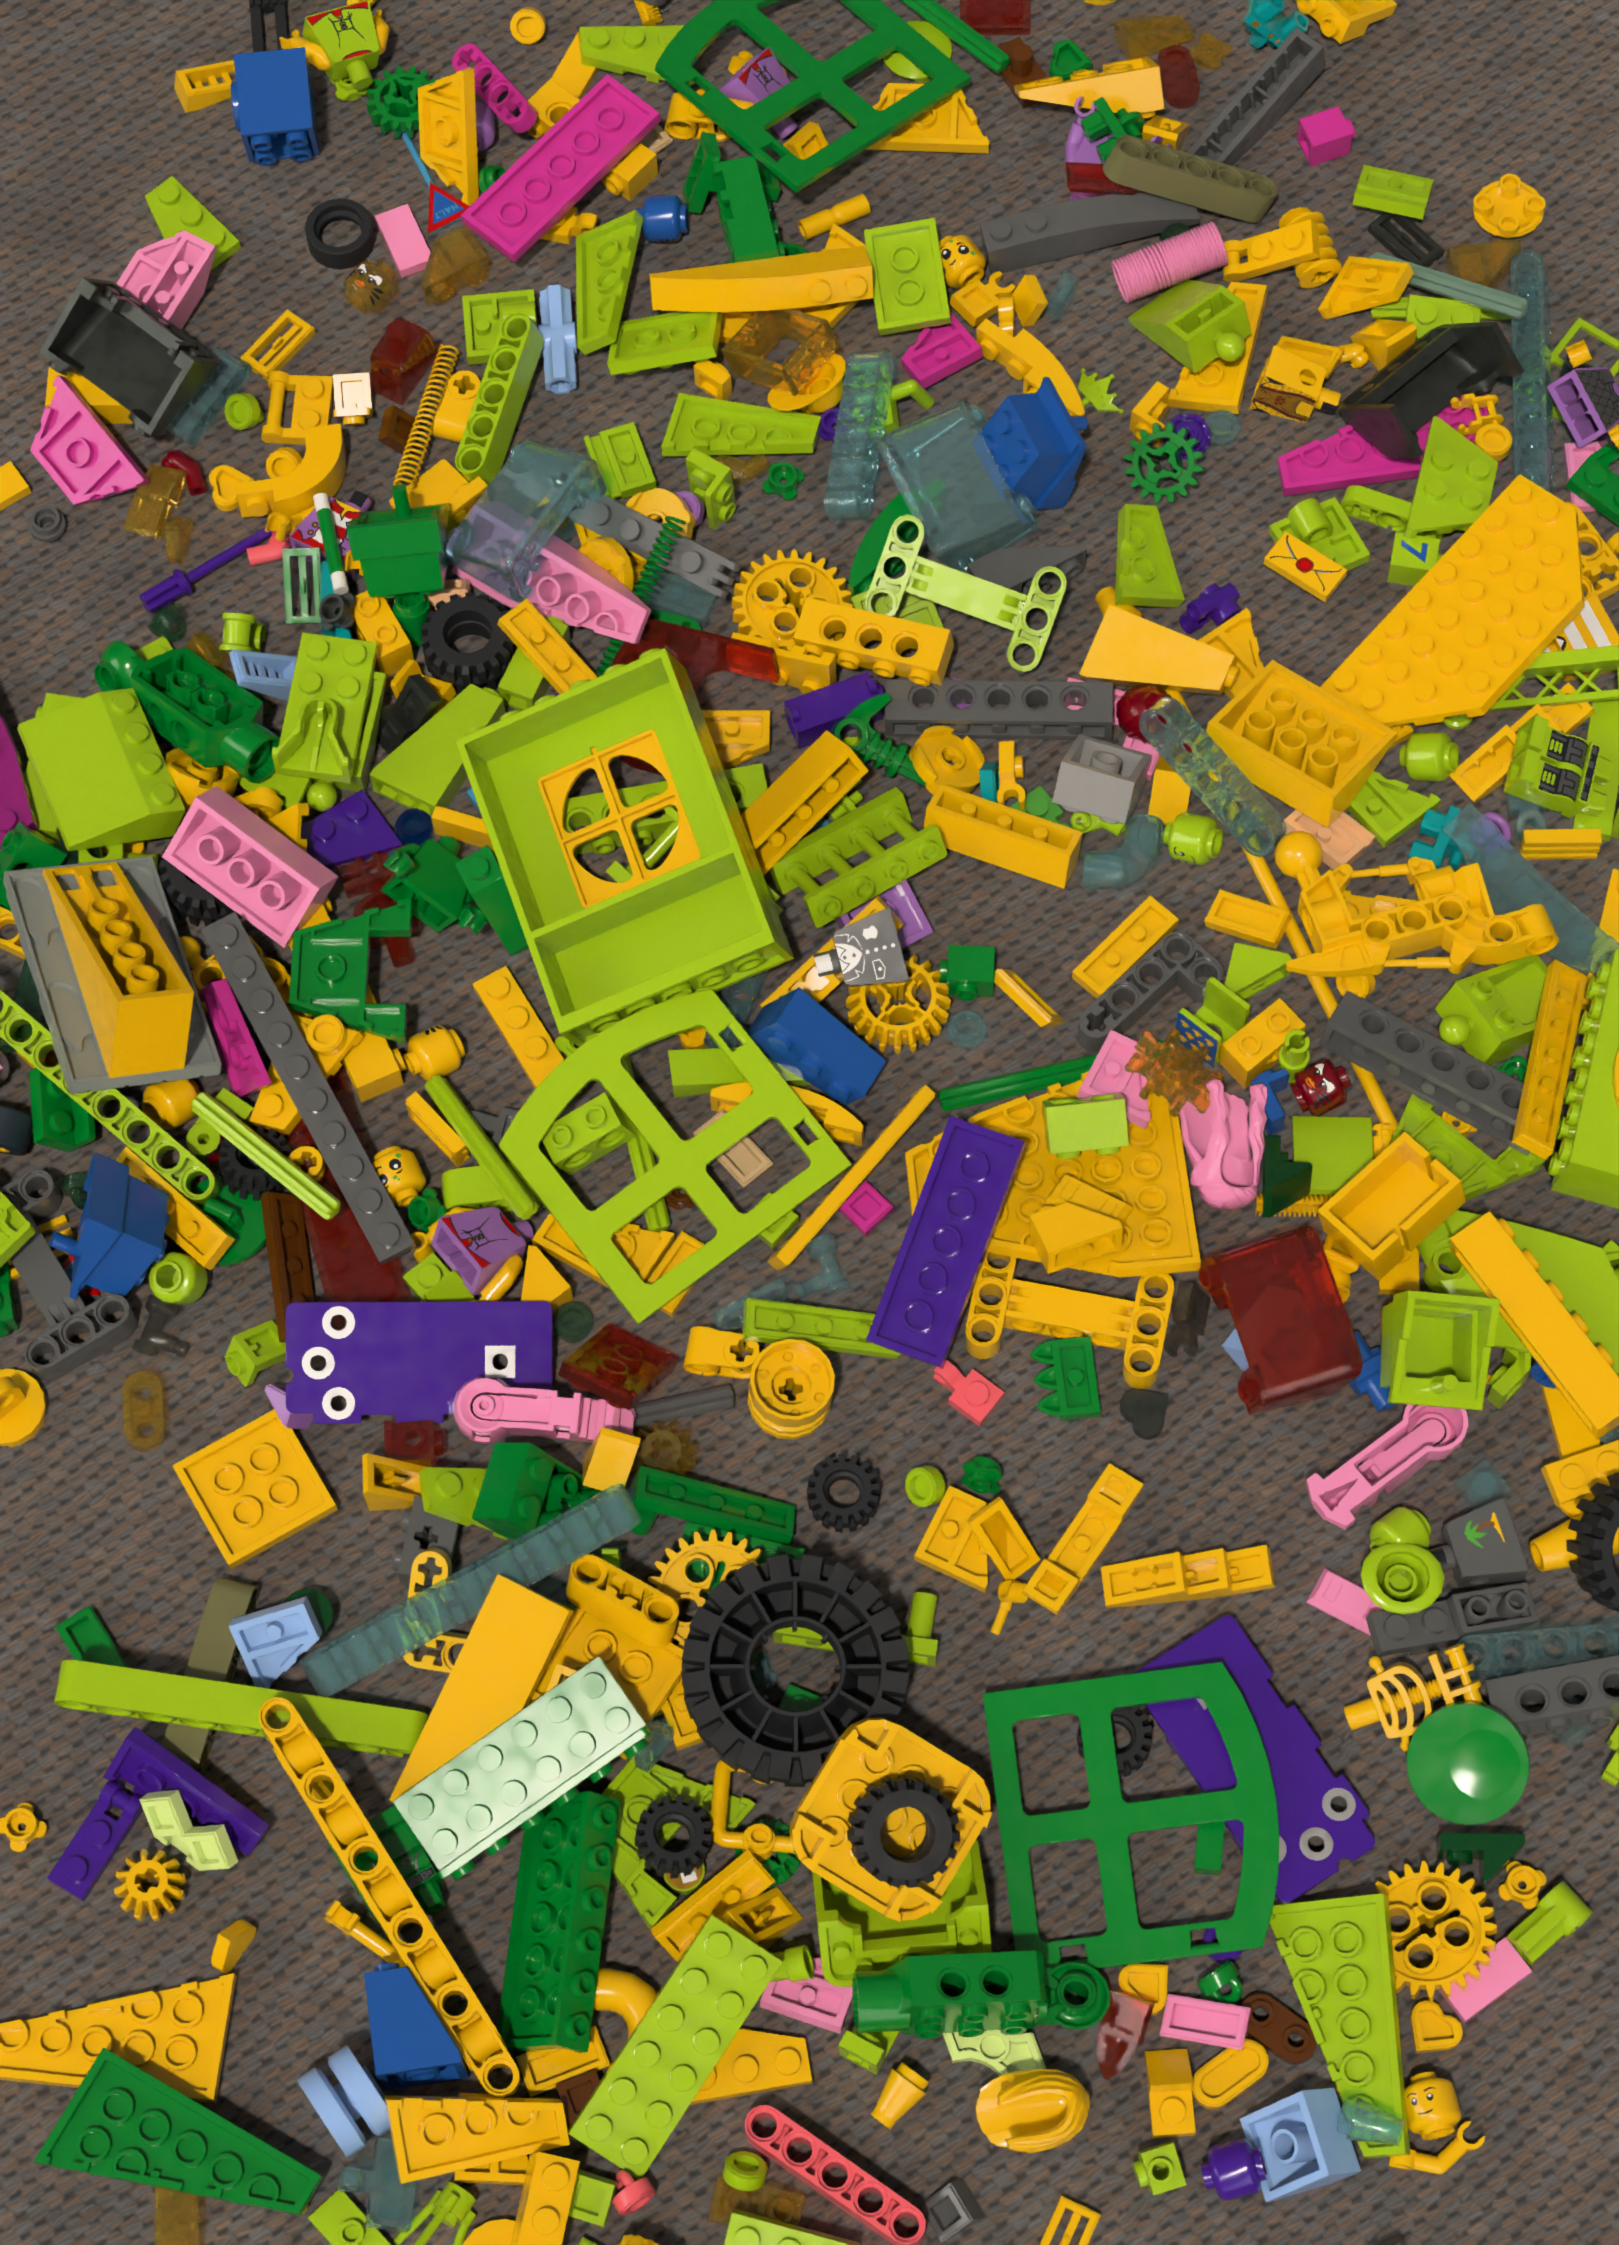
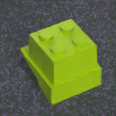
M1411 1290L1394 1294L1393 1302L1382 1309L1380 1388H1390L1388 1403L1481 1411L1483 1408L1491 1347H1494L1500 1299Z

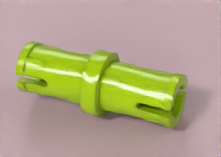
M1293 1030L1286 1035L1284 1045L1280 1048L1278 1054V1062L1280 1064L1278 1071L1284 1068L1288 1071V1083L1295 1082V1073L1304 1070L1308 1066L1310 1059L1308 1050L1310 1038L1307 1036L1304 1039L1306 1033L1301 1030Z

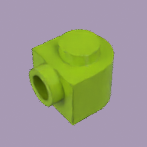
M1169 2141L1138 2151L1139 2161L1132 2162V2166L1140 2188L1147 2186L1149 2192L1155 2196L1187 2185L1173 2142Z

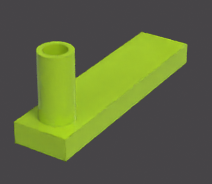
M913 1593L907 1635L901 1636L902 1639L906 1638L909 1656L908 1663L936 1667L938 1640L931 1639L937 1596L931 1593ZM787 1627L772 1632L773 1642L834 1651L828 1641L825 1644L821 1642V1635L806 1628L797 1627V1632H792V1627Z

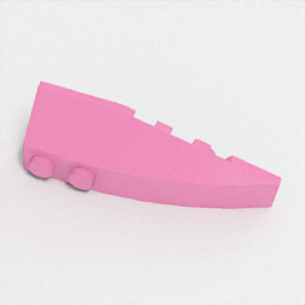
M499 502L475 506L452 573L462 579L468 578L470 584L507 607L514 608L527 598L546 618L554 616L571 626H582L592 629L598 634L632 644L639 643L651 609L627 587L583 553L505 504Z

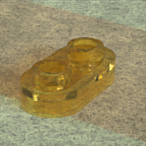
M147 1371L135 1372L125 1380L122 1386L124 1435L132 1448L141 1452H149L157 1449L166 1437L164 1389L158 1377L153 1373ZM142 1390L151 1391L150 1397L146 1400H139L137 1396ZM150 1427L153 1429L149 1437L142 1438L139 1436L143 1428Z

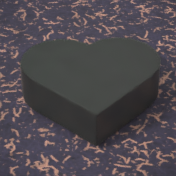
M1132 1389L1122 1396L1120 1400V1413L1125 1420L1132 1422L1133 1431L1139 1438L1152 1440L1161 1434L1169 1395Z

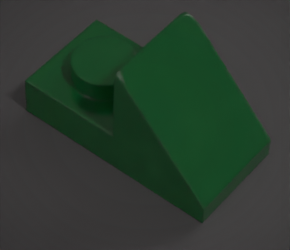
M1264 1136L1262 1217H1272L1306 1197L1311 1188L1312 1164L1288 1162V1153L1281 1152L1280 1136Z
M1440 1833L1436 1841V1858L1447 1859V1864L1452 1866H1467L1473 1863V1859L1479 1860L1480 1892H1482L1521 1852L1525 1844V1834Z

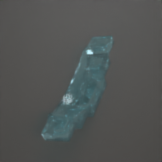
M1469 802L1442 829V832L1462 850L1466 865L1478 862L1492 907L1499 915L1520 910L1532 904H1542L1545 906L1559 937L1557 946L1545 954L1568 966L1590 972L1596 977L1602 960L1608 962L1615 949H1619V943L1593 923L1553 887L1497 830L1498 828Z

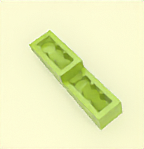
M733 1047V1048H730V1049H731V1051L733 1052V1051L736 1050L738 1047ZM720 1048L668 1050L674 1098L711 1093V1090L716 1087L746 1082ZM767 1058L788 1085L796 1087L812 1085Z

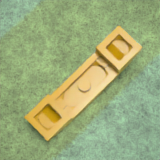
M747 1082L713 1088L710 1093L711 1110L720 1112L723 1109L727 1113L749 1097L753 1092L752 1088ZM789 1085L815 1119L824 1122V1130L831 1139L858 1146L863 1145L864 1125L854 1115L822 1095Z
M1109 1463L1089 1492L1087 1501L1047 1559L1044 1558L1022 1590V1594L1057 1615L1082 1584L1119 1529L1143 1489L1144 1484Z

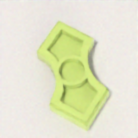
M999 2029L986 2030L982 2035L976 2037L959 2036L958 2032L942 2033L952 2063L962 2061L981 2063L994 2070L999 2076L1015 2071L1036 2068L1046 2069L1034 2034L1031 2032L1018 2035H1004Z

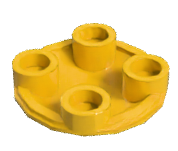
M1505 174L1500 178V181H1495L1482 188L1474 197L1472 208L1474 218L1482 229L1494 236L1513 238L1524 236L1536 229L1542 222L1546 202L1536 189L1521 182L1517 175Z

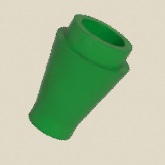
M418 592L396 596L393 605V612L408 637L411 646H422L421 628L423 623H427L426 615L429 612L430 605L429 600L424 597V594H419Z

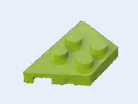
M1433 416L1404 537L1415 538L1418 532L1436 530L1437 535L1452 533L1455 530L1466 531L1489 507L1499 462L1441 418Z

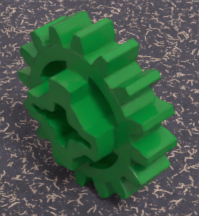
M397 66L395 74H391L387 70L383 71V81L376 78L373 79L374 89H367L368 101H366L368 115H371L372 124L374 126L380 124L383 134L393 130L394 137L399 138L402 132H407L410 139L413 138L414 131L419 130L417 88L434 83L437 79L430 80L427 70H424L419 75L416 74L415 66H411L408 72H403L402 67Z
M1160 423L1153 424L1152 434L1145 429H1141L1139 431L1142 438L1141 442L1135 440L1129 442L1135 451L1134 454L1124 455L1126 460L1132 461V467L1124 471L1125 474L1135 475V479L1131 482L1130 486L1132 488L1142 486L1143 489L1140 495L1142 498H1147L1154 493L1155 503H1161L1164 495L1167 496L1170 503H1174L1177 501L1176 493L1179 492L1184 497L1190 495L1187 488L1189 484L1199 486L1200 482L1194 476L1196 472H1205V467L1197 465V460L1203 458L1205 452H1195L1194 447L1199 443V439L1192 438L1187 440L1186 437L1188 436L1189 429L1182 428L1178 433H1175V424L1168 423L1165 431H1163ZM1171 438L1164 447L1155 448L1150 445L1158 439ZM1184 449L1188 457V468L1183 466L1181 454ZM1153 455L1162 457L1170 455L1168 462L1177 471L1166 469L1160 471L1161 463ZM1142 458L1147 463L1148 473L1146 476H1144L1142 471ZM1174 478L1180 481L1172 487L1159 488L1165 479Z

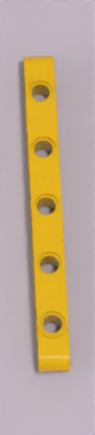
M281 1697L267 1700L259 1711V1721L266 1737L273 1746V1752L404 1965L410 1971L456 2045L469 2070L474 2072L489 2096L493 2098H511L519 2089L520 2073L495 2025L310 1727L305 1725L296 1708L289 1700ZM285 1711L290 1714V1721L284 1728L274 1729L268 1725V1720L274 1712ZM329 1781L334 1785V1791L329 1798L318 1800L311 1795L312 1788L317 1782ZM365 1851H371L378 1856L377 1865L369 1871H361L355 1866L357 1856ZM416 1923L423 1928L422 1936L418 1941L406 1943L399 1938V1932L405 1924ZM461 1995L468 2001V2006L461 2015L451 2016L444 2011V2003L450 1996ZM496 2068H507L513 2074L511 2084L505 2089H495L489 2084V2076Z

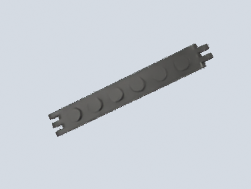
M513 455L511 456L509 463L521 468L518 474L508 469H505L503 473L504 477L514 481L513 490L601 536L614 538L624 548L645 559L652 557L649 551L654 550L652 545L657 543L655 538L661 537L659 531L664 530L661 523L532 456L527 455L525 460ZM669 528L679 534L680 538L665 534L676 541L677 544L673 545L665 541L662 542L672 547L674 551L659 549L669 554L671 558L668 559L656 555L666 561L668 565L652 562L708 592L726 599L728 592L716 585L720 580L732 586L735 579L723 573V571L727 567L731 571L739 572L741 565Z

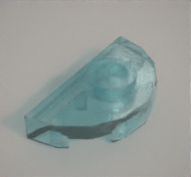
M777 1278L717 1310L711 1317L716 1327L722 1330L742 1327L744 1301L747 1298L783 1302L788 1295L787 1288L782 1278Z

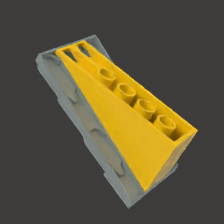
M152 856L4 871L3 883L6 889V898L20 934L19 940L39 994V1002L53 1039V1048L70 1094L87 1092V1090L99 1091L122 1088L125 1085L130 1087L161 1083L164 1080L168 1082L199 1078L200 1076L220 1075L221 1061Z

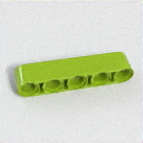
M513 312L505 317L501 323L455 456L456 468L469 482L479 476L488 485V488L499 477L544 344L543 334L523 312Z

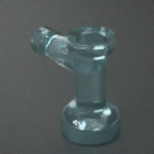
M833 1234L814 1238L805 1246L808 1256L811 1259L819 1260L823 1273L815 1275L803 1283L801 1281L794 1284L800 1299L806 1297L809 1293L818 1292L823 1289L827 1290L829 1296H834L850 1289L849 1281L847 1278L842 1277L833 1255L838 1247Z

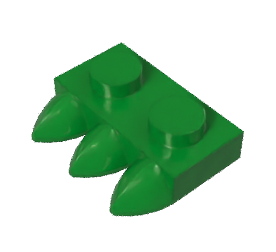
M1091 1337L1050 1340L1034 1348L1030 1353V1357L1040 1363L1053 1365V1367L1041 1371L1033 1379V1382L1044 1389L1056 1391V1393L1044 1397L1037 1404V1409L1045 1414L1060 1417V1421L1100 1417L1101 1409Z

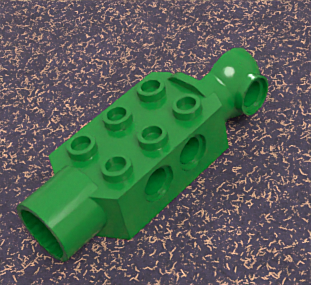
M119 640L111 641L103 650L100 663L94 668V676L100 689L104 692L134 688L150 728L205 768L227 765L251 783L263 782L275 772L272 749L279 746L280 737L263 726V701L245 688L238 686L235 681L188 648L172 649L147 661L141 659L126 643Z
M1036 1950L908 1956L886 1970L854 1972L852 1980L853 2015L856 2033L900 2031L904 2035L916 2034V2037L919 2039H934L941 2036V2033L958 2032L959 2036L976 2037L982 2035L986 2030L998 2029L1004 2035H1018L1024 2033L1026 2029H1032L1038 2025L1059 2024L1068 2029L1081 2030L1092 2027L1103 2019L1110 2004V1991L1107 1982L1098 1970L1085 1963L1078 1962L1060 1964L1055 1968H1044L1043 1955ZM1076 1993L1081 1996L1084 2003L1078 2006L1072 2005L1066 2001L1064 1995Z

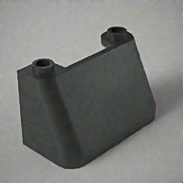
M83 277L39 353L50 360L48 365L56 372L66 376L69 372L81 374L130 411L129 419L133 422L131 427L147 438L159 436L165 431L213 376L220 364L218 357L125 288L111 281Z

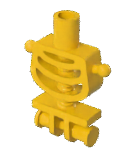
M1459 1643L1443 1650L1444 1654L1448 1655L1452 1668L1447 1670L1443 1666L1438 1650L1429 1653L1428 1658L1436 1680L1433 1679L1432 1682L1428 1681V1683L1423 1675L1407 1662H1397L1384 1669L1381 1659L1378 1656H1372L1369 1659V1666L1375 1670L1376 1674L1372 1675L1367 1681L1371 1698L1344 1707L1345 1716L1351 1730L1353 1731L1381 1721L1386 1737L1390 1739L1401 1737L1400 1748L1404 1752H1408L1411 1741L1410 1735H1413L1420 1723L1433 1712V1698L1443 1695L1447 1705L1457 1702L1456 1696L1463 1694L1465 1701L1487 1704L1483 1702L1478 1689L1482 1686L1480 1679L1473 1681L1470 1679L1468 1672L1475 1669L1473 1662H1468L1463 1650L1465 1648L1464 1643ZM1398 1674L1409 1676L1416 1683V1687L1408 1688L1403 1678ZM1460 1676L1463 1684L1451 1687L1449 1679ZM1385 1680L1390 1681L1399 1692L1394 1694ZM1422 1702L1425 1705V1716L1420 1722L1415 1723V1705ZM1405 1707L1407 1723L1401 1726L1400 1709L1403 1710Z

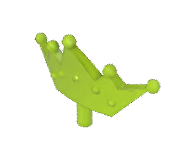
M1082 368L1080 370L1082 375L1078 391L1085 397L1081 400L1083 407L1090 403L1098 412H1119L1123 414V409H1119L1112 404L1117 394H1107L1111 379L1115 377L1114 374L1095 381L1098 373L1095 372L1087 377L1085 374L1086 370Z

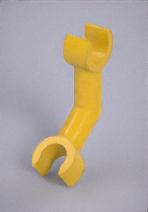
M1467 2121L1456 2129L1454 2140L1437 2156L1418 2153L1410 2149V2155L1390 2157L1389 2166L1405 2170L1444 2174L1467 2151H1474L1482 2146L1485 2136L1478 2139L1475 2144L1467 2143L1463 2138V2131L1471 2124V2121Z

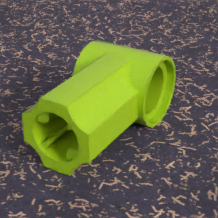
M1564 1881L1555 1886L1537 1904V1909L1506 1937L1523 1960L1530 1966L1563 1936L1565 1938L1569 1937L1576 1931V1927L1579 1928L1593 1914V1911Z

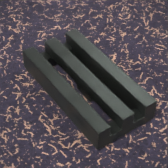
M1384 212L1368 225L1367 231L1396 258L1429 268L1433 265L1434 260H1439L1444 255V249L1407 216ZM1392 218L1429 253L1426 255L1412 242V239L1406 233L1399 231L1388 220Z

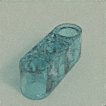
M216 347L211 351L220 360V364L213 376L165 429L166 432L191 446L199 443L201 439L198 437L203 438L222 414L220 410L224 411L227 399L242 389L243 386L241 384L245 385L251 374V365L220 347Z

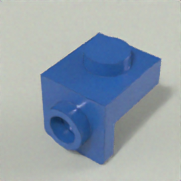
M1285 1068L1276 1072L1272 1069L1266 1070L1258 1074L1250 1083V1086L1255 1084L1267 1086L1265 1105L1267 1120L1264 1128L1268 1136L1283 1130L1285 1114L1275 1093L1287 1089L1289 1073Z

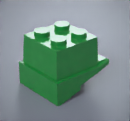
M399 484L392 487L395 509L362 512L358 518H353L347 526V533L353 561L360 560L369 597L393 598L400 594L414 592L431 594L437 590L444 589L449 557L446 528L451 510L450 503L410 507L407 488L405 485Z

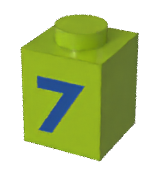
M1396 532L1387 582L1415 586L1444 555L1438 553L1440 539L1417 535L1415 538L1404 537V533Z

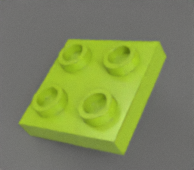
M534 289L462 296L468 365L488 363L501 323L509 314L523 312L538 328Z
M1336 497L1321 503L1315 498L1303 500L1289 511L1287 518L1269 525L1268 533L1275 544L1286 531L1346 568L1347 571L1369 562L1370 553Z

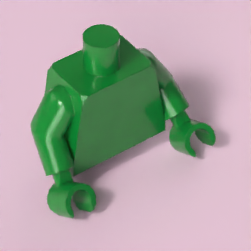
M442 836L438 842L433 839H427L420 845L409 843L388 853L387 860L383 863V866L388 867L394 873L383 885L381 891L396 902L403 899H411L413 904L412 914L437 933L459 919V926H469L474 934L478 935L488 922L480 908L473 906L472 896L455 865L456 862L460 861L456 857L460 850V845L454 838Z

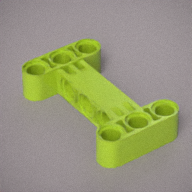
M904 515L897 518L891 526L866 596V610L874 612L871 608V599L875 594L880 592L887 593L892 598L893 607L890 612L884 615L893 617L899 608L904 592L1012 630L1013 633L1006 651L1007 662L1018 671L1026 672L1035 668L1041 659L1066 590L1067 581L1064 573L1052 566L1040 568L1032 577L1029 589L1025 595L917 556L925 532L922 522L912 515ZM910 521L917 526L918 537L915 541L903 543L899 540L896 531L898 525L902 522ZM891 557H899L906 566L904 575L898 579H891L884 573V563ZM1046 572H1052L1059 578V588L1053 594H1045L1039 588V579ZM1033 608L1042 609L1047 617L1046 624L1039 630H1033L1026 624V615ZM1023 643L1030 645L1034 652L1033 660L1024 666L1017 664L1013 659V650L1016 646Z

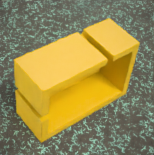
M1403 1132L1320 1207L1317 1212L1323 1231L1379 1281L1405 1258L1403 1252L1405 1247L1410 1252L1414 1250L1458 1210L1466 1200L1461 1180L1436 1158L1432 1161L1430 1153L1410 1135Z

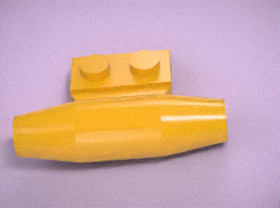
M1619 1440L1547 1464L1541 1468L1556 1507L1558 1506L1570 1518L1580 1521L1584 1512L1576 1508L1581 1498L1592 1501L1595 1496L1589 1489L1597 1482L1610 1486L1607 1476L1616 1472L1619 1473ZM1571 1519L1530 1541L1531 1557L1539 1571L1545 1572L1569 1568V1562L1578 1559L1576 1554L1567 1551V1540H1576L1577 1537L1576 1531L1568 1529ZM1619 1527L1613 1541V1556L1619 1554Z

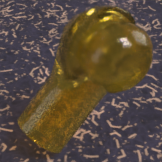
M757 454L747 461L725 455L715 458V460L731 468L733 483L740 485L745 484L770 467L763 454Z

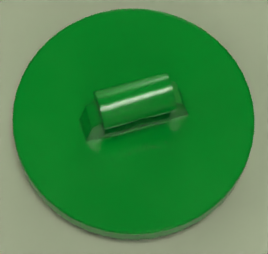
M217 1176L220 1182V1192L217 1198L210 1197L204 1205H196L235 1238L234 1242L215 1265L229 1266L251 1258L266 1244L261 1197L260 1201H253V1194H248L246 1200L239 1198V1190L233 1195L228 1191V1185L224 1186L221 1182V1176ZM209 1179L191 1188V1192L193 1194L204 1193L209 1187Z

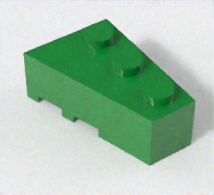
M748 156L713 163L719 217L732 263L785 256L783 243L779 241L777 223L772 216L769 197L765 198L756 158Z

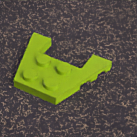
M1411 1094L1390 1141L1391 1144L1403 1132L1410 1135L1430 1153L1432 1161L1436 1158L1461 1180L1466 1201L1534 1174L1542 1168L1545 1159L1531 1152L1527 1156L1510 1146L1493 1160L1433 1111L1437 1107Z
M633 1756L601 1795L616 1799L620 1803L611 1871L646 1926L651 1929L674 1906L677 1897L645 1872L647 1870L644 1866L645 1860H639L637 1855L638 1848L637 1846L635 1847V1835L640 1815L643 1810H648L649 1804L656 1800L657 1804L661 1803L662 1797L669 1796L670 1801H676V1796L678 1795L684 1796L683 1802L689 1804L691 1799L697 1802L696 1809L700 1811L703 1808L707 1813L706 1817L710 1819L713 1785L707 1784L705 1786L684 1778L683 1774ZM729 1795L726 1830L736 1832L755 1809L756 1803L745 1797L740 1799ZM678 1823L663 1825L657 1833L660 1845L665 1848L683 1826Z

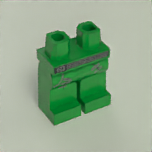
M394 1805L368 1820L426 1916L432 1915L444 1908L446 1905L439 1887L442 1885L422 1845L396 1806ZM329 1843L334 1856L369 1910L376 1924L379 1923ZM365 1851L357 1856L355 1866L361 1871L372 1870L377 1865L378 1856L371 1851ZM411 1923L405 1924L399 1934L407 1930Z

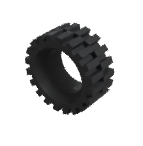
M1616 1472L1607 1476L1610 1486L1597 1482L1589 1489L1595 1496L1592 1501L1583 1498L1579 1501L1576 1508L1584 1513L1580 1521L1573 1518L1570 1520L1568 1529L1576 1531L1577 1537L1576 1540H1567V1551L1576 1554L1578 1559L1570 1561L1569 1565L1572 1573L1583 1577L1577 1582L1582 1590L1593 1594L1591 1598L1597 1603L1619 1612V1571L1613 1557V1541L1619 1527V1473Z

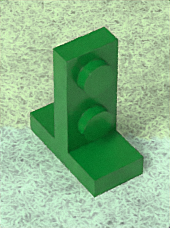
M701 133L682 188L688 212L701 214L708 192H716L713 163L726 161L720 159L721 154L716 134ZM758 165L765 198L769 197V200L777 201L781 190L778 177L767 167Z

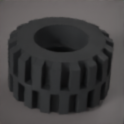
M465 592V597L458 598V594L452 595L447 603L441 600L436 604V612L432 610L426 615L427 623H423L421 628V643L428 672L432 674V678L453 684V687L457 688L458 694L470 684L481 689L487 687L496 690V682L498 680L501 681L517 649V646L508 635L497 625L498 620L508 611H503L502 604L497 600L490 603L489 596L481 594L479 598H475L474 592ZM467 635H479L489 640L483 648L471 653H461L450 648L456 640Z
M165 846L162 854L165 853L167 846ZM167 860L160 861L159 869L162 874L160 875L162 884L172 909H176L177 915L184 920L188 917L190 924L197 927L200 921H204L206 927L235 912L202 886L192 883L191 878ZM236 913L239 920L243 918L238 913Z
M898 1775V1778L895 1779L890 1777L880 1779L881 1783L876 1786L870 1784L865 1788L867 1793L862 1798L857 1797L853 1803L856 1805L854 1813H849L848 1817L851 1829L847 1831L848 1840L852 1843L853 1848H851L854 1857L858 1859L861 1863L860 1865L881 1882L888 1883L890 1886L900 1888V1885H905L908 1888L918 1887L917 1883L923 1881L928 1884L934 1881V1874L938 1871L943 1874L948 1869L945 1863L949 1857L955 1858L957 1850L954 1849L955 1841H960V1832L956 1830V1824L959 1821L957 1814L951 1809L952 1804L940 1791L918 1778L913 1779L908 1776ZM899 1808H915L925 1819L926 1832L922 1843L909 1854L901 1856L890 1854L882 1846L880 1838L884 1820L890 1813Z

